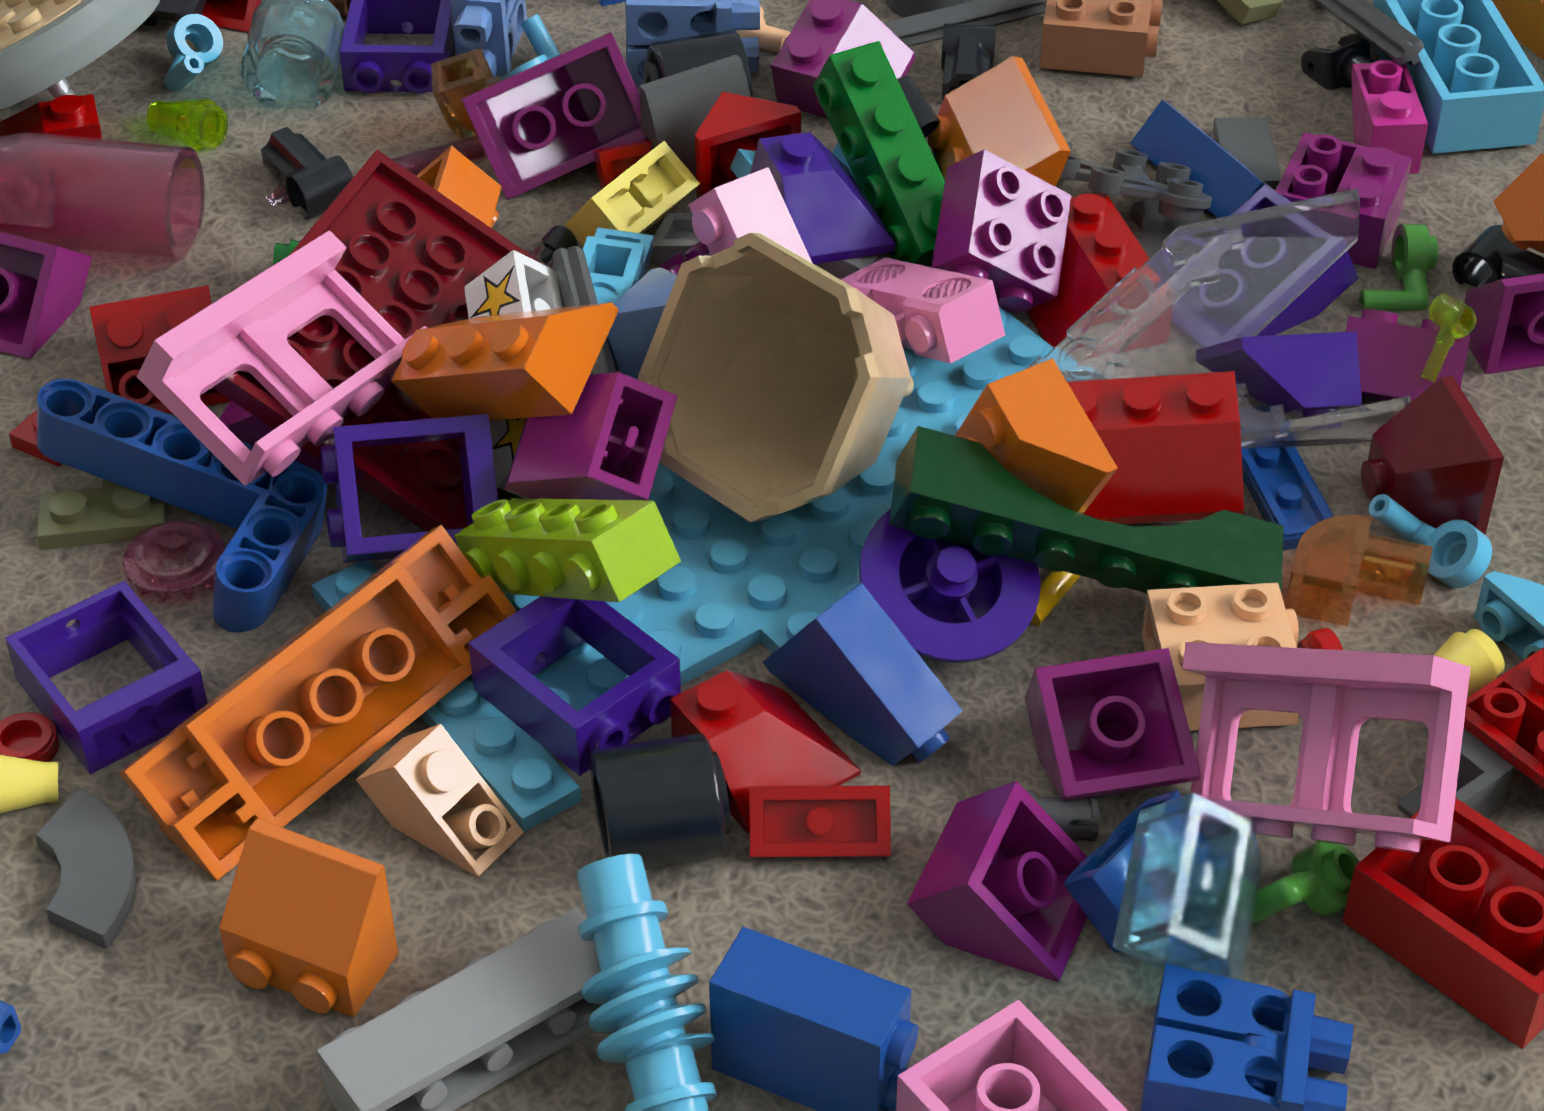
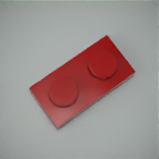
M890 785L749 786L750 857L891 856Z

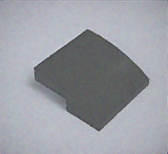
M733 55L640 85L641 131L652 142V149L665 141L696 178L695 133L722 91L751 97L742 60L737 55Z

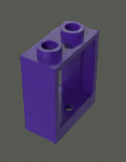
M351 0L339 50L344 91H361L363 93L414 92L419 94L426 92H448L455 56L450 0ZM366 33L434 34L432 45H364ZM398 80L401 85L394 86L390 81Z
M489 414L333 427L330 437L331 445L320 446V460L323 483H335L337 509H327V527L330 548L342 547L343 563L395 558L428 533L418 532L362 538L352 448L458 439L467 526L474 523L472 514L489 503L498 501ZM465 528L446 530L457 546L454 535Z
M125 581L5 637L18 683L42 714L54 723L57 733L89 774L165 737L208 704L201 670ZM76 619L71 626L66 627L69 621ZM128 640L154 672L75 711L49 678Z
M540 596L468 643L474 690L578 776L590 770V751L626 745L653 725L661 724L670 718V698L681 693L680 659L605 601ZM586 642L629 675V677L579 711H576L536 679L534 675Z

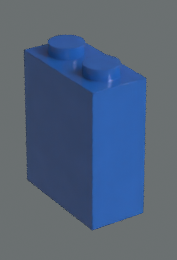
M742 927L709 981L711 1033L715 1037V1040L711 1043L712 1070L817 1111H896L898 1075L909 1069L908 1061L914 1050L919 1031L918 1025L910 1022L912 989Z

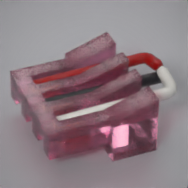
M279 185L273 193L265 197L273 207L290 202L287 191L284 192L286 187L281 189Z

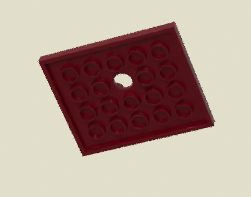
M377 149L289 254L291 255L330 230L347 247L335 270L404 339L424 326L428 328L467 320L468 310L464 287L512 250L541 263ZM327 315L320 316L287 338L289 345L333 389L376 360L336 319ZM237 371L212 387L273 429L293 417L246 371ZM392 383L385 388L381 399L369 411L359 417L352 411L343 418L341 426L432 418ZM330 438L319 446H315L309 441L301 448L320 460V446L331 445ZM458 439L352 448L357 486L425 532H429L439 525H442L445 530L468 527ZM497 488V494H499L501 489Z

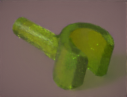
M1448 293L1438 295L1432 302L1428 313L1429 319L1441 329L1436 336V343L1421 378L1434 383L1455 339H1460L1470 334L1477 322L1473 309L1462 301L1456 300Z

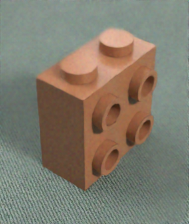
M1047 0L1042 28L1040 68L1143 77L1145 58H1156L1163 0Z

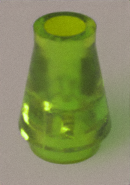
M204 98L171 102L158 100L150 105L147 112V124L152 131L162 133L196 151L201 150L203 147H218L227 135V115L211 99Z

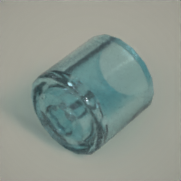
M329 0L260 1L252 16L241 66V76L247 90L260 103L272 109H315L328 100L335 89L340 63L339 50L345 29L339 11Z

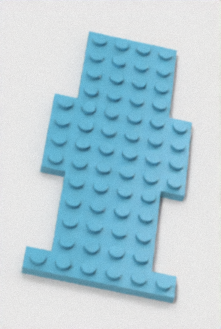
M999 307L1005 336L951 364L914 355L912 349L903 347L910 376L914 381V388L910 395L903 397L876 463L831 495L760 522L747 521L659 463L648 500L655 502L681 562L621 602H605L680 659L681 685L760 642L773 654L817 616L860 584L859 563L864 542L877 520L891 508L897 458L917 426L955 436L987 384L1052 358L1067 382L1095 379L1001 307ZM370 561L357 562L312 584L314 599L327 611L379 570ZM505 594L516 611H519L540 597ZM584 642L535 674L534 677L576 711H579L629 677V675ZM472 674L420 716L429 727L438 724L444 727L524 832L581 801L580 786L552 757L553 754L474 690Z

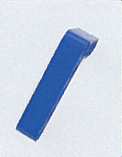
M56 379L40 388L37 395L36 440L37 447L43 455L59 463L238 529L218 559L215 568L213 617L220 627L229 632H245L261 626L273 612L321 533L327 484L323 483L320 472L293 461L277 476L272 477L268 472H265L247 486H244L177 417L77 380ZM242 442L249 450H252V445Z

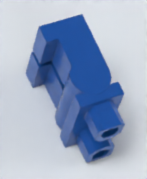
M1165 963L1156 1004L1140 1111H1345L1348 1091L1347 1084L1309 1077L1307 1073L1309 1067L1345 1075L1352 1046L1353 1025L1314 1015L1315 993L1293 989L1290 997L1283 991L1269 986Z

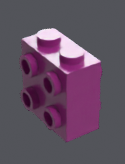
M985 149L948 166L932 267L992 280L999 307L1010 312H1027L1032 307L1057 298L1071 195Z

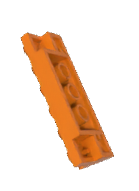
M439 525L431 529L126 766L119 774L160 825L158 829L215 881H218L239 863L248 829L256 819L282 828L469 677L472 671L468 643L517 611L490 574L480 577L444 527Z

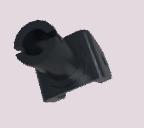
M1352 33L1340 38L1338 45H1341V47L1334 50L1315 47L1304 52L1301 58L1303 73L1327 90H1335L1343 86L1346 88L1352 87L1351 72L1353 64L1377 61L1370 58V43L1359 34Z

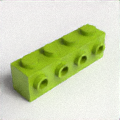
M513 498L507 501L502 499L489 503L472 514L474 523L454 535L461 552L479 576L484 577L490 574L504 594L621 602L681 562L655 502L651 500Z

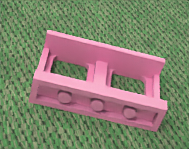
M330 230L155 339L137 375V378L244 486H247L265 472H268L272 477L280 474L297 458L302 446L309 441L315 446L324 443L331 437L333 427H340L343 423V418L352 411L358 417L369 411L381 399L385 388L393 383L391 380L402 359L403 348L414 335L412 334L404 339L335 270L347 247ZM323 315L336 319L376 359L334 389L287 341L288 337ZM237 371L250 373L293 416L258 440L252 450H249L200 399V395Z
M1186 642L1182 669L1204 675L1206 678L1196 747V757L1201 777L1198 781H1192L1190 796L1182 797L1207 830L1233 832L1234 820L1251 821L1249 833L1293 839L1294 826L1312 828L1311 840L1355 846L1356 833L1374 834V847L1413 853L1420 852L1421 839L1450 842L1471 667L1435 655ZM1248 710L1298 713L1302 718L1303 727L1295 791L1290 806L1231 800L1230 789L1239 720L1243 713ZM1369 719L1423 722L1428 728L1429 735L1419 813L1415 819L1353 813L1351 810L1359 731L1362 724Z

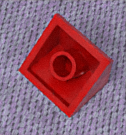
M722 91L695 133L696 179L700 183L696 187L697 199L718 186L738 179L730 169L738 149L756 151L758 141L761 138L800 134L801 111L798 107Z

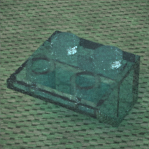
M1195 793L1139 811L1112 947L1164 970L1165 963L1242 980L1262 867V858L1252 821Z

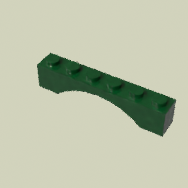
M917 426L897 458L889 525L911 530L920 537L928 539L941 538L974 547L983 554L1005 555L1035 563L1038 567L1047 571H1065L1095 579L1102 585L1111 588L1125 587L1147 593V590L1278 583L1282 592L1284 527L1282 525L1227 510L1219 511L1201 520L1173 526L1135 527L1098 520L1065 508L1032 490L1005 469L981 443Z

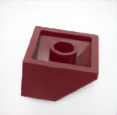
M1446 376L1439 378L1373 433L1368 461H1364L1361 466V481L1368 497L1372 498L1385 494L1419 520L1436 529L1452 520H1464L1486 535L1504 456L1454 377Z

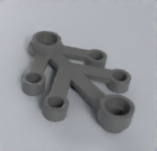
M1066 141L1070 150L1072 151L1073 144L1071 142ZM1116 149L1113 168L1076 157L1075 154L1070 152L1059 178L1089 182V189L1101 193L1160 200L1158 213L1185 221H1201L1204 209L1210 208L1212 202L1211 196L1202 193L1203 184L1189 180L1190 167L1176 163L1160 162L1156 180L1152 181L1145 173L1148 155L1129 149Z

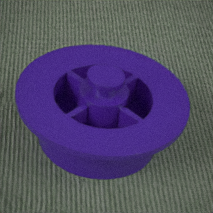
M891 508L885 512L874 524L864 542L859 563L860 583L865 586L919 655L933 660L952 663L979 661L1002 652L1023 634L1035 614L1040 596L1039 568L1035 563L1005 555L983 554L974 547L941 538L928 539L920 537L911 530L889 525Z

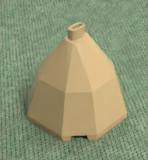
M750 232L734 239V245L711 256H697L681 264L637 379L678 395L659 463L747 521L760 522L831 495L876 463L903 397L912 393L914 381L910 376L895 317L891 312L856 288L765 235Z

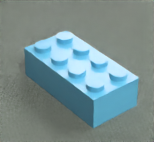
M1373 0V6L1423 41L1424 48L1418 53L1421 61L1414 66L1407 62L1406 64L1428 122L1425 142L1432 154L1536 144L1544 108V84L1492 0ZM1373 46L1380 60L1393 61Z

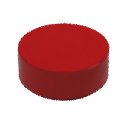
M23 712L8 716L0 721V755L50 762L57 754L59 738L54 723L48 717L39 713Z

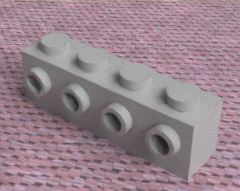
M576 907L552 921L542 922L533 927L520 939L491 955H484L474 959L463 970L429 989L410 994L398 1006L360 1027H352L341 1032L332 1042L317 1050L327 1098L337 1111H454L592 1032L593 1029L590 1027L589 1018L602 1005L588 1003L583 998L581 990L584 983L601 972L593 941H584L580 938L578 926L587 918Z

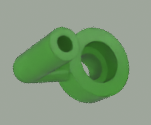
M1399 224L1394 232L1391 261L1398 281H1403L1404 290H1361L1359 293L1360 305L1363 304L1361 309L1421 311L1428 308L1429 294L1426 275L1428 270H1433L1437 264L1438 243L1435 236H1429L1428 229L1424 224Z
M1317 841L1294 854L1291 863V875L1280 878L1226 905L1224 910L1225 918L1234 930L1245 929L1303 901L1320 915H1333L1346 907L1354 866L1359 863V860L1352 851L1340 844Z

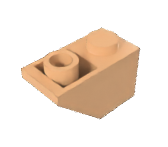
M441 724L401 738L356 779L392 827L477 877L524 833Z

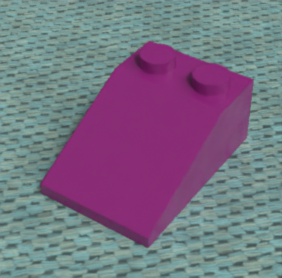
M612 32L606 33L462 98L507 200L594 162V150L647 138L641 131L640 95Z

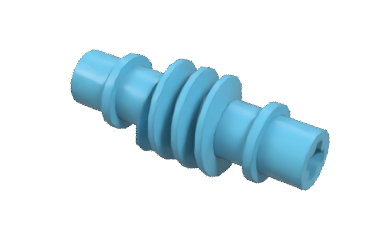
M639 854L617 855L590 863L579 869L576 873L587 919L579 924L578 930L581 939L593 941L601 972L585 982L581 990L583 998L588 1003L602 1005L591 1014L589 1018L590 1027L595 1032L611 1034L599 1043L596 1049L598 1058L603 1062L625 1063L634 1102L624 1108L625 1111H709L707 1102L717 1096L716 1089L712 1082H701L693 1051L710 1045L715 1040V1037L712 1033H686L684 1027L708 1012L706 1004H678L676 997L697 985L699 978L696 974H670L669 971L670 966L686 958L692 952L688 948L666 949L659 923L669 915L667 906L663 901L653 900L643 860Z

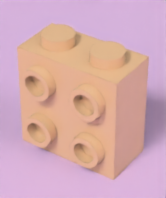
M1260 583L1147 590L1141 637L1145 651L1169 648L1189 730L1194 731L1199 730L1206 676L1182 669L1186 642L1297 648L1299 629L1295 610L1285 608L1279 584ZM1248 710L1241 716L1238 728L1297 725L1299 714Z

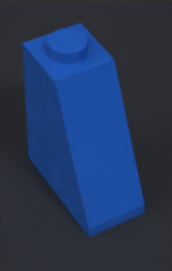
M862 583L817 616L762 662L770 673L832 723L892 766L909 754H912L917 762L920 763L950 739V736L943 727L963 711Z

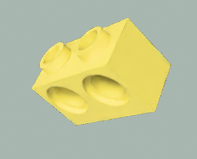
M663 141L590 198L565 226L575 235L583 247L587 236H594L597 227L643 234L667 213L672 211L700 183L668 144Z

